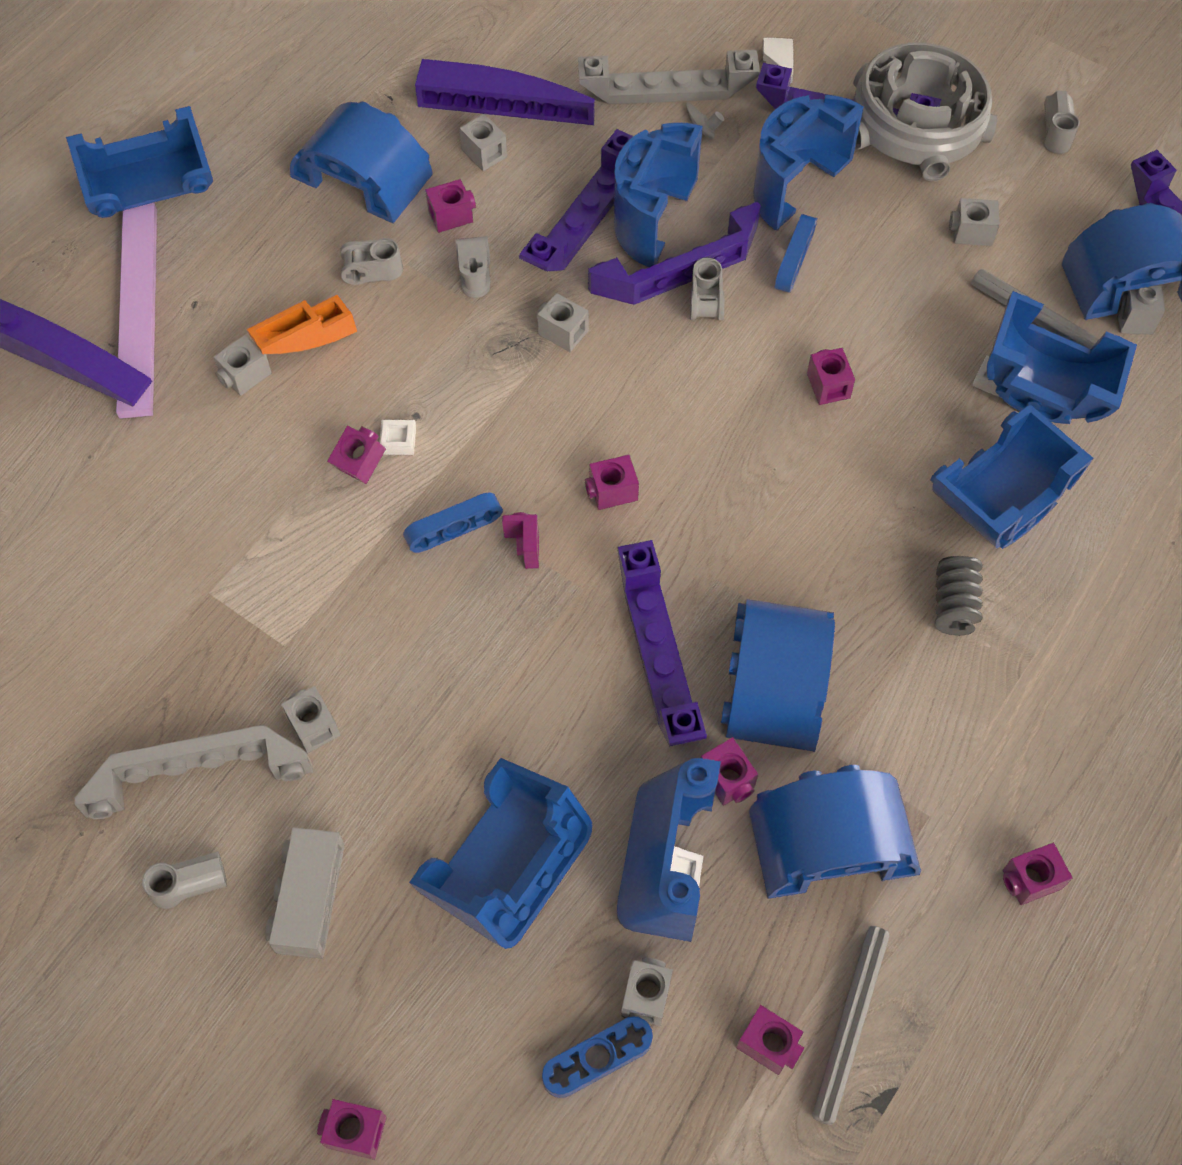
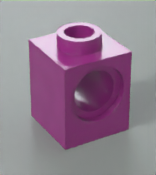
M461 179L425 189L428 212L438 233L473 223L472 209L476 208L475 198L471 190L466 191Z
M843 347L832 350L823 349L811 354L807 376L818 404L823 405L851 399L856 379Z
M347 425L327 462L339 471L367 484L386 448L377 441L379 435L363 426L358 431ZM364 446L362 455L353 459L354 451L358 447Z
M629 454L589 464V478H585V487L589 499L595 498L598 510L638 501L639 481ZM611 481V482H615L616 484H614V485H608V484H605V483Z
M733 737L701 755L700 758L721 761L715 795L723 806L733 800L735 803H740L754 793L755 790L753 788H755L758 773ZM730 769L737 772L739 778L727 780L721 775V772Z
M1054 842L1012 858L1003 869V881L1006 889L1012 896H1016L1020 905L1060 891L1073 879ZM1026 869H1033L1038 872L1042 882L1031 880L1026 873Z
M760 1004L736 1048L779 1075L785 1065L790 1069L794 1068L805 1048L798 1044L804 1032ZM768 1033L777 1034L784 1043V1049L779 1052L768 1050L763 1044V1036Z
M332 1099L330 1110L324 1109L321 1114L317 1134L322 1136L320 1143L327 1149L375 1160L387 1117L381 1110ZM349 1118L359 1119L360 1130L358 1134L352 1139H341L340 1127L343 1122Z

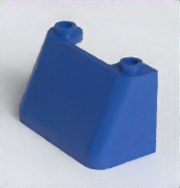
M190 106L175 109L176 120L170 124L169 120L162 121L165 130L104 145L101 137L95 138L96 143L86 142L82 133L66 137L85 204L91 214L107 218L113 216L116 212L189 193H203L208 190L209 186L213 183V177Z
M500 758L493 769L487 774L484 781V794L491 805L448 864L439 858L428 859L418 868L409 883L417 892L488 940L504 949H510L522 939L588 843L592 833V821L568 786Z
M693 758L644 782L639 787L617 902V918L624 928L633 932L688 942L692 941L700 900V888L696 880L690 875L670 870L678 824L690 826L692 818L702 810L712 812L721 761Z

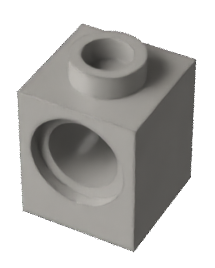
M485 114L459 128L462 151L482 171L507 158L506 135Z
M960 198L957 210L951 212L949 220V230H954L955 244L993 245L1000 225L998 200Z
M1162 284L1124 291L1117 312L1120 333L1153 335L1165 312Z
M558 293L549 302H544L537 312L538 334L568 352H571L589 331V311Z
M246 335L214 356L218 371L215 372L218 380L225 388L232 387L240 396L272 374L266 354H262L257 345Z
M315 686L308 690L303 689L293 693L287 701L281 704L307 754L341 736L335 720ZM308 713H318L311 721H301L303 716Z
M645 957L642 958V962L633 960L621 1017H640L647 1021L648 1024L661 1027L673 969L665 968L666 963L654 958ZM643 981H651L658 986L659 993L652 998H645L638 993L637 986Z

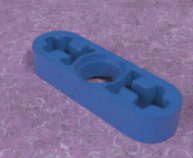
M801 214L779 268L775 289L791 293L812 241L818 218Z
M483 493L413 522L404 530L403 536L412 552H423L494 522L502 515L503 509L494 493Z
M628 1017L553 1057L543 1068L542 1079L545 1089L554 1097L566 1098L642 1057L649 1051L652 1044L653 1033L650 1025L640 1017ZM632 1027L635 1032L642 1030L645 1035L641 1037V1046L636 1048L633 1043L624 1045L620 1048V1052L624 1057L617 1059L616 1049L608 1038L615 1036L617 1044L627 1038L628 1028ZM602 1046L607 1049L610 1060L605 1067L596 1069L587 1063L585 1057L591 1047ZM578 1055L580 1066L588 1076L580 1079L578 1070L568 1077L569 1085L562 1088L559 1082L552 1085L550 1080L554 1078L553 1069L560 1066L563 1072L575 1067V1062L571 1058Z

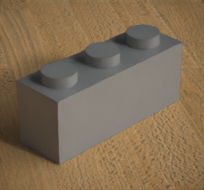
M293 828L290 840H285L282 848V863H285L283 877L277 878L274 887V901L277 902L275 916L269 917L265 932L266 940L269 941V945L276 954L323 959L345 846L339 832Z

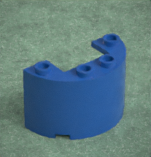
M809 95L782 104L769 115L762 127L753 197L754 202L758 201L761 206L760 216L770 227L777 231L796 213V208L785 202L787 184L809 162L835 177L853 160L864 106L850 99L834 95H825L824 99L810 100Z
M363 101L359 103L347 102L336 107L290 163L291 178L315 189L323 181L322 172L364 192L367 212L393 224L430 179L433 172L429 162V154L400 124L398 118L391 113H384Z
M690 123L661 124V129L648 132L645 129L639 132L619 152L615 164L614 230L617 240L624 251L646 267L656 265L665 247V242L657 240L658 222L668 204V195L688 201L698 180L703 126Z
M1153 203L1123 210H1112L1104 218L1085 229L1069 244L1061 265L1085 320L1117 314L1121 295L1124 291L1180 281L1177 293L1182 302V215L1172 208L1154 205Z
M1012 291L987 362L988 380H993L996 384L995 392L999 397L1018 411H1022L1030 404L1050 422L1070 424L1072 419L1085 418L1087 423L1094 422L1116 412L1122 402L1137 344L1106 331L1091 349L1084 347L1075 341L1068 340L1047 331L1045 328L1031 324L1042 310L1044 304Z
M1030 404L1019 413L1016 411L1011 412L1001 424L1003 431L997 443L986 451L984 449L977 451L966 467L963 468L964 462L959 458L949 467L946 465L941 466L930 479L933 483V492L997 549L999 547L1002 549L1008 547L1036 526L1058 504L1056 501L1063 496L1065 490H1071L1094 459Z
M746 599L745 604L738 603L733 641L740 642L739 653L732 652L729 675L736 676L731 702L724 701L721 723L728 724L726 738L733 737L738 740L815 752L822 725L821 714L824 702H826L835 632L834 612Z
M847 765L839 768L837 772L822 774L821 771L817 770L808 771L799 775L798 781L775 790L760 792L756 796L757 800L749 809L768 899L806 893L812 881L880 871L882 881L918 876L921 873L897 779L890 773L860 770L859 765Z

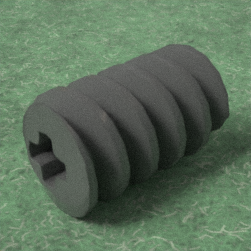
M950 556L943 558L938 563L936 569L938 578L936 581L937 605L935 612L937 618L935 625L942 633L956 636L969 635L976 629L974 624L981 622L983 619L982 613L978 611L983 606L982 600L978 598L983 593V589L979 585L983 581V576L979 573L983 568V564L977 558Z

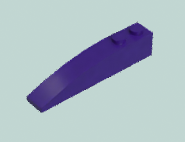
M421 60L415 83L418 107L594 125L595 99L568 87L507 69L459 62Z
M0 299V348L134 407L153 382L147 375L86 339L41 316Z

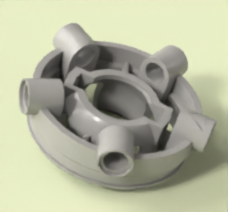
M919 42L896 45L879 53L870 62L863 65L854 78L853 84L856 87L853 101L864 106L855 150L872 145L894 159L920 165L925 180L938 181L950 172L949 163L969 155L981 141L990 143L993 139L997 125V115L990 114L992 93L989 83L982 71L970 59L952 49L936 44ZM898 72H902L901 76L896 80ZM953 85L957 87L955 92L951 90ZM911 93L939 98L941 103L940 107H932L918 104L906 98H910ZM906 99L903 101L896 117L893 112V105ZM964 116H967L964 126L961 127Z

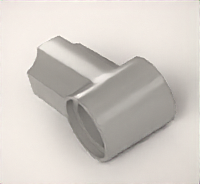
M1056 91L1054 94L1047 96L1044 102L1047 127L1044 145L1049 151L1062 154L1071 149L1080 121L1074 115L1073 98L1067 94V91Z
M214 852L173 865L156 863L145 871L142 877V886L154 905L158 908L170 909L177 906L183 899L227 887V879L219 852ZM173 880L168 890L159 893L155 892L160 882Z

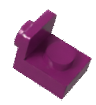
M517 512L512 515H503L504 537L516 538L517 556H524L525 569L539 568V526L537 514Z

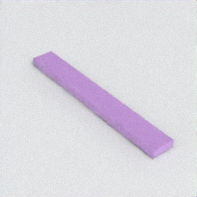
M155 203L123 211L118 358L150 377L153 382L134 407L117 400L116 413L119 419L153 416L157 209Z

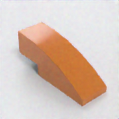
M335 295L313 307H310L307 301L304 300L248 328L247 332L262 354H283L304 351L338 341L357 332L352 313L340 297Z

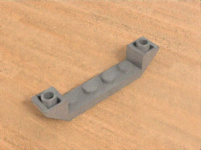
M757 50L727 51L725 69L609 74L608 56L578 57L579 84L608 104L727 100L759 77L760 74Z
M259 725L111 754L75 796L74 800L75 806L86 818L104 819L110 817L113 812L124 810L122 782L125 781L128 783H140L148 780L150 776L160 774L175 776L185 773L187 769L201 766L204 768H216L222 766L226 761L236 759L251 761L259 759L266 753L268 755L269 768L276 780H298L304 774L313 773V766L306 751L267 726Z

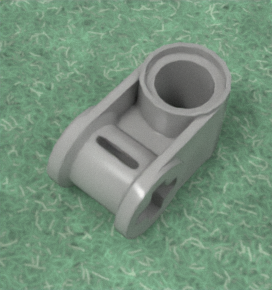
M488 236L456 239L457 261L463 292L472 298L483 297L489 292L491 286Z
M381 238L361 242L351 241L341 247V257L344 260L341 277L348 284L359 285L367 282L391 281L397 279L403 273L404 268L398 244L393 239Z
M702 258L694 264L690 320H696L697 317H717L718 320L723 321L725 297L722 266L713 258Z

